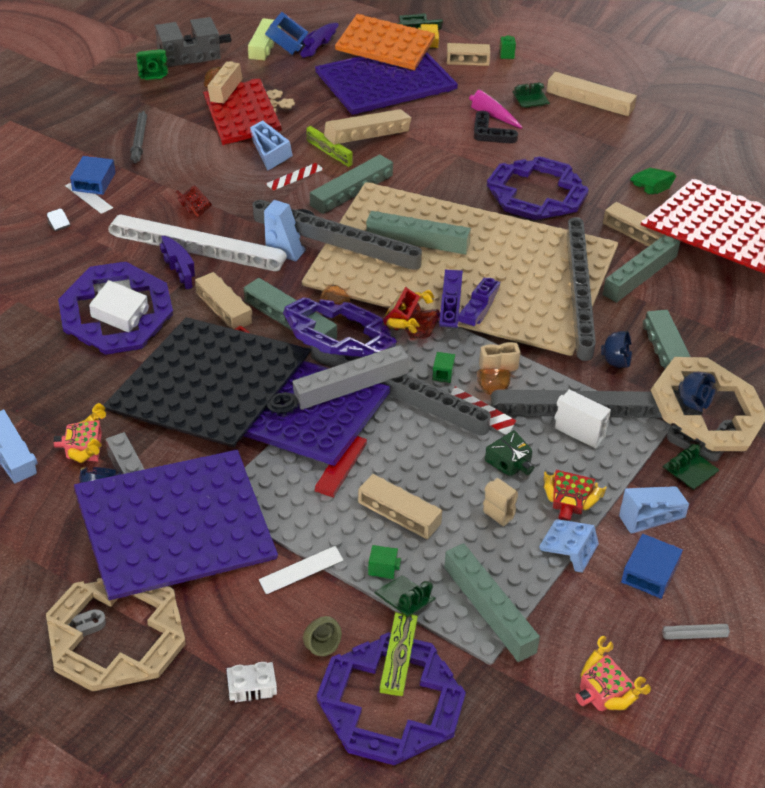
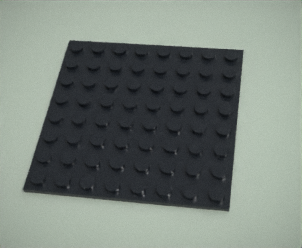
M185 317L103 406L107 411L234 448L265 410L271 398L278 394L312 351L310 348Z

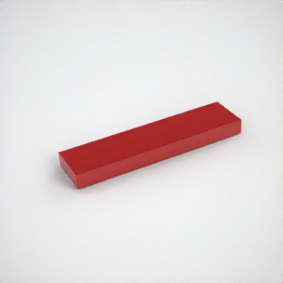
M357 436L335 466L328 465L315 485V492L334 498L367 445V439Z

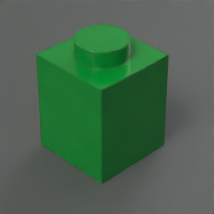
M509 35L500 37V59H515V37Z
M436 353L433 365V381L451 383L455 367V354Z
M372 545L368 561V575L394 579L395 572L400 571L401 558H398V549Z

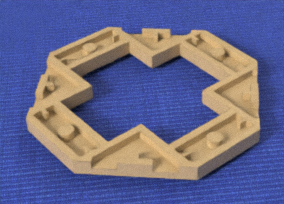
M674 357L651 389L663 420L670 425L672 423L682 428L681 432L692 439L698 438L706 444L705 447L711 451H747L765 422V409L754 387L709 358ZM697 371L714 375L716 380L714 385L717 391H734L746 415L734 416L732 419L736 431H708L701 415L683 414L673 391H679V384L683 381V376Z
M98 578L97 582L84 584V581L74 583L46 613L54 671L91 691L159 678L186 645L174 589L166 586L132 595L157 608L147 620L148 626L163 634L140 662L120 652L105 669L73 652L75 647L82 641L83 633L68 626V624L72 622V619L82 611L92 598L110 607L118 599L108 601L102 578Z

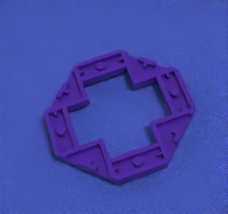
M541 156L534 157V160L531 161L526 159L514 161V164L510 165L501 163L487 180V187L504 211L533 220L577 212L589 191L586 186L582 185V180L579 176L572 172V167L569 164ZM533 170L561 177L558 181V186L570 189L563 202L547 198L543 205L539 206L515 199L517 189L505 184L513 173L522 177H529Z
M128 262L89 267L58 299L63 332L78 337V340L98 348L105 355L143 349L151 336H155L162 328V324L173 316L167 283ZM129 279L131 290L136 292L150 290L154 313L141 316L138 323L139 330L102 336L100 322L81 324L77 301L94 299V284L107 283L108 280L115 282Z
M301 298L284 308L283 314L296 338L303 341L306 345L318 348L323 353L365 357L395 347L397 343L396 339L390 336L391 331L389 328L383 325V319L380 316L352 303L343 302L341 305H336L334 301L320 299L318 303L310 298ZM316 311L326 318H333L342 314L349 320L361 323L365 327L363 333L372 340L363 344L347 337L339 342L314 330L316 321L306 316Z
M388 632L381 635L380 639L374 642H365L352 648V651L349 653L331 657L317 693V702L348 753L396 765L454 737L466 692L455 681L453 673L445 661L440 659L434 645L414 639L409 663L425 667L420 680V686L441 691L431 726L407 720L402 739L357 728L362 707L344 703L341 700L353 669L376 674L381 657L387 656L391 633Z

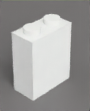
M108 280L90 303L89 308L91 317L130 332L133 327L138 325L141 316L147 313L149 305L146 295Z
M569 389L557 401L558 411L554 417L556 420L555 429L596 449L606 437L611 409Z

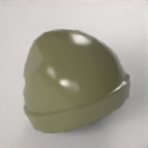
M330 616L319 617L313 620L305 629L303 642L306 648L317 656L330 655L338 648L341 641V627Z

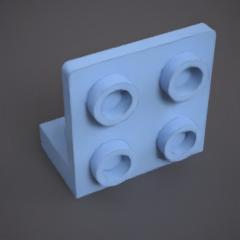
M556 519L539 547L541 551L569 555L574 571L583 573L599 542L594 525Z

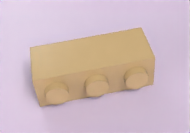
M447 43V64L489 66L490 44Z
M226 62L207 87L211 102L225 103L243 78L240 63Z

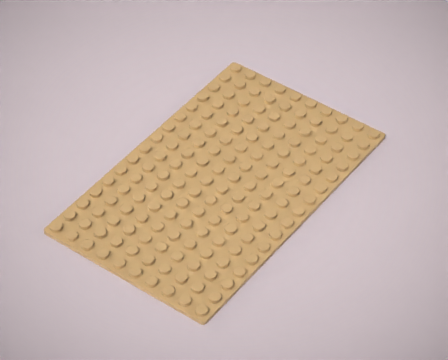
M367 182L363 185L339 223L366 231V221L370 212L379 211L471 228L470 245L467 254L417 246L422 250V265L417 270H411L326 243L302 280L303 286L386 308L391 306L405 286L413 292H420V294L425 290H430L434 295V298H432L433 302L426 304L424 299H421L417 302L412 314L440 321L445 269L462 270L459 313L470 301L472 292L484 277L493 278L501 283L483 321L475 326L458 322L459 327L569 356L573 355L576 349L566 229ZM585 234L593 308L618 247V242Z

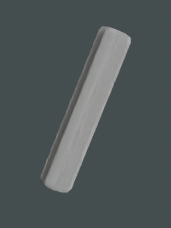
M727 624L664 626L662 634L666 640L728 637L729 627Z

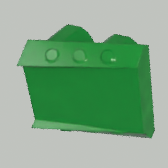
M149 50L136 53L138 75L140 78L145 80L161 79L168 74L165 50Z
M650 167L634 174L630 181L638 187H644V192L647 194H659L669 189L677 176L674 172Z

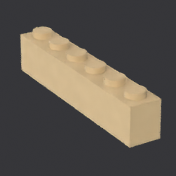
M554 72L548 79L547 93L625 116H629L635 108L637 95L558 72Z
M399 109L328 121L325 125L324 136L335 145L409 131L411 117Z

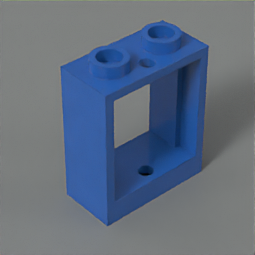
M281 12L271 23L265 35L293 55L295 51L298 52L304 45L303 39L309 32ZM279 26L283 28L285 31H287L289 34H291L293 37H295L298 41L294 40L292 37L286 34L283 30L279 28Z

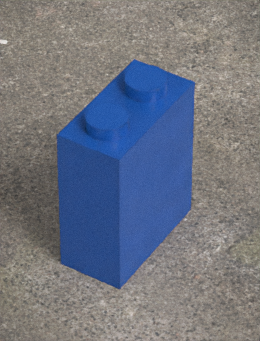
M83 156L70 177L72 191L104 195L115 175L114 160Z
M642 533L624 568L621 582L662 599L679 565L683 549Z

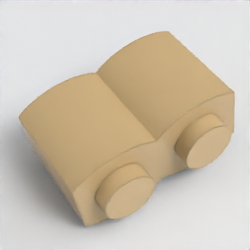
M517 343L490 344L480 347L479 366L482 373L511 372L519 368L520 350Z
M496 478L494 481H490L484 489L483 511L504 527L515 516L518 492L499 478Z

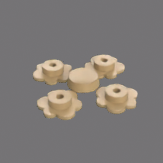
M274 89L273 91L269 90L266 92L275 113L278 105L283 109H290L295 105L293 99L275 101L281 98L282 91Z

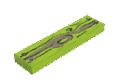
M312 126L307 127V141L347 167L352 165V151L341 144L334 145L323 133Z
M395 612L380 693L403 696L418 619L416 615L407 617L403 613Z

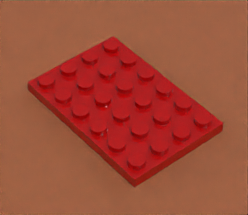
M260 78L240 82L225 103L211 102L209 92H203L222 145L252 138L250 127L262 120L277 132L282 131L281 124Z

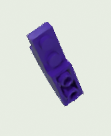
M327 24L310 32L303 39L305 47L300 53L302 58L313 56L316 53L315 50L321 44H327L331 40V36L336 33L339 24Z
M165 235L161 236L162 243L159 246L165 264L168 263L171 270L175 269L176 273H178L179 281L184 284L185 289H191L192 277L195 276L194 262L191 256L179 243Z
M445 269L440 327L458 328L457 320L460 310L462 270Z
M484 277L472 292L470 301L459 313L457 321L472 326L480 324L490 309L501 282L495 281L493 278Z

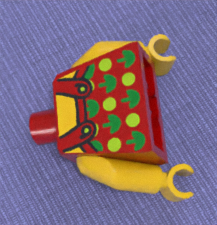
M405 286L389 307L383 318L384 324L396 331L400 328L406 329L408 327L411 333H416L415 327H420V325L414 318L408 319L418 301L424 299L426 304L433 302V293L430 290H425L420 294V292H413Z
M556 470L554 475H547V472H544V489L548 500L553 502V508L560 510L559 520L571 521L572 513L581 515L583 510H589L600 498L604 497L607 486L604 488L598 487V483H595L593 478Z

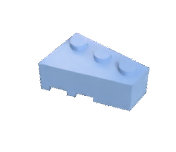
M263 120L250 127L254 145L267 171L293 156L290 141Z
M273 200L264 210L266 246L283 250L287 255L286 259L296 262L305 252V248L301 245L299 240L301 237L300 233L296 231L294 226L296 222L290 205Z
M5 410L0 411V464L15 484L37 474L35 465L38 463L34 454H30L26 443L22 441Z
M677 486L625 488L619 517L632 534L685 518L689 503Z

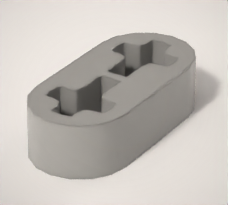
M91 610L76 615L68 626H75L78 631L83 633V636H86L105 627V614L100 610ZM96 618L98 622L94 623L92 619Z

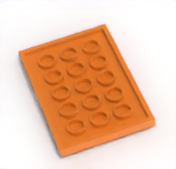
M356 14L336 43L335 50L416 70L435 39V33Z

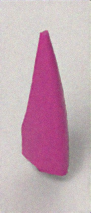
M478 89L475 95H470L471 107L475 110L487 111L489 116L519 129L523 128L503 106L483 91Z

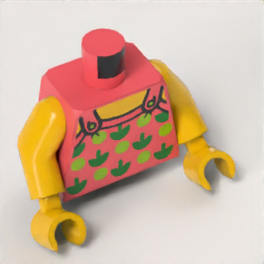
M101 403L93 407V413L85 420L67 425L65 436H54V448H64L66 457L79 463L84 461L98 462L100 447L102 446V431L99 418L103 419L106 417L105 407Z
M601 636L597 642L599 649L593 651L580 674L581 691L576 693V699L581 706L592 702L599 711L607 709L625 710L639 698L640 693L643 695L648 694L651 691V687L647 684L640 688L646 682L644 677H638L633 683L608 654L606 656L603 655L604 652H610L613 649V643L610 641L607 647H603L602 645L606 641V637Z

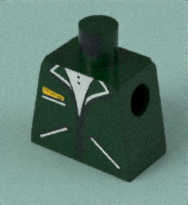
M515 430L486 447L485 461L508 476H513L519 471L528 476L534 470V465L531 464L533 451Z

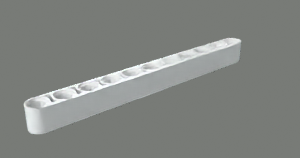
M117 215L108 228L113 236L157 246L162 243L161 236L165 235L179 243L189 253L271 271H279L287 258L286 253L278 248L125 215Z

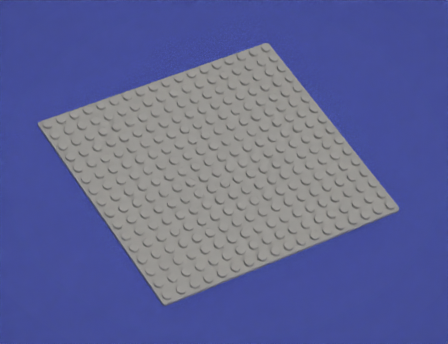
M411 314L408 320L414 318L420 325V327H415L416 333H411L408 327L406 329L400 328L398 331L390 330V336L397 341L396 346L401 345L408 356L409 373L407 375L450 394L456 386L490 406L491 393L500 389L597 391L521 355L517 370L484 374L479 366L480 347L498 344L459 326L458 328L440 327V321ZM437 352L455 354V367L451 383L432 380L433 365ZM388 394L358 434L359 437L367 439V445L334 498L315 492V485L329 464L272 445H268L245 467V470L274 542L303 559L336 546L343 561L323 570L397 613L401 612L376 595V590L401 575H404L418 586L423 581H430L433 584L431 595L436 600L413 614L418 616L417 624L484 663L491 665L506 646L445 570V552L464 543L527 620L571 562L569 555L541 551L539 547L560 513V510L553 508V502L547 498L543 482L544 472H547V475H554L556 470L593 478L600 488L607 486L604 497L600 498L589 510H583L581 515L572 513V522L591 524L596 529L623 494L625 488L630 485L665 439L671 425L658 418L609 417L606 437L595 449L555 429V416H509L516 420L511 431L515 430L533 451L531 464L534 465V470L528 476L522 471L517 472L513 476H508L485 461L486 447L505 436V434L491 426L489 427V432L485 435L474 434ZM372 474L384 478L389 483L401 487L410 494L418 496L422 500L441 509V525L427 540L358 503V489ZM496 478H499L518 492L515 516L504 527L483 511L484 489L490 481H494ZM372 545L398 549V558H401L400 571L395 572L394 579L368 575V561Z

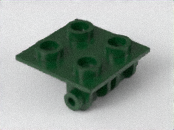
M541 82L517 85L514 87V91H512L521 107L528 108L530 106L550 104L542 91L544 84Z
M691 444L686 450H683L662 466L692 490L719 472L718 468L699 455L701 447L698 444Z
M404 575L399 576L375 591L376 595L407 617H410L436 600L431 595L433 584L430 581H423L418 586Z

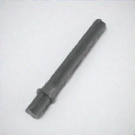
M144 111L138 114L133 146L130 149L133 163L140 161V157L143 154L142 145L147 121V114Z

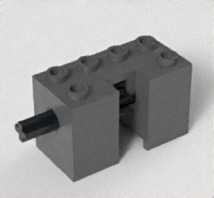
M211 17L190 20L192 38L191 35H184L183 37L176 22L155 25L157 50L166 51L167 67L221 59L220 44L231 42V35H219Z

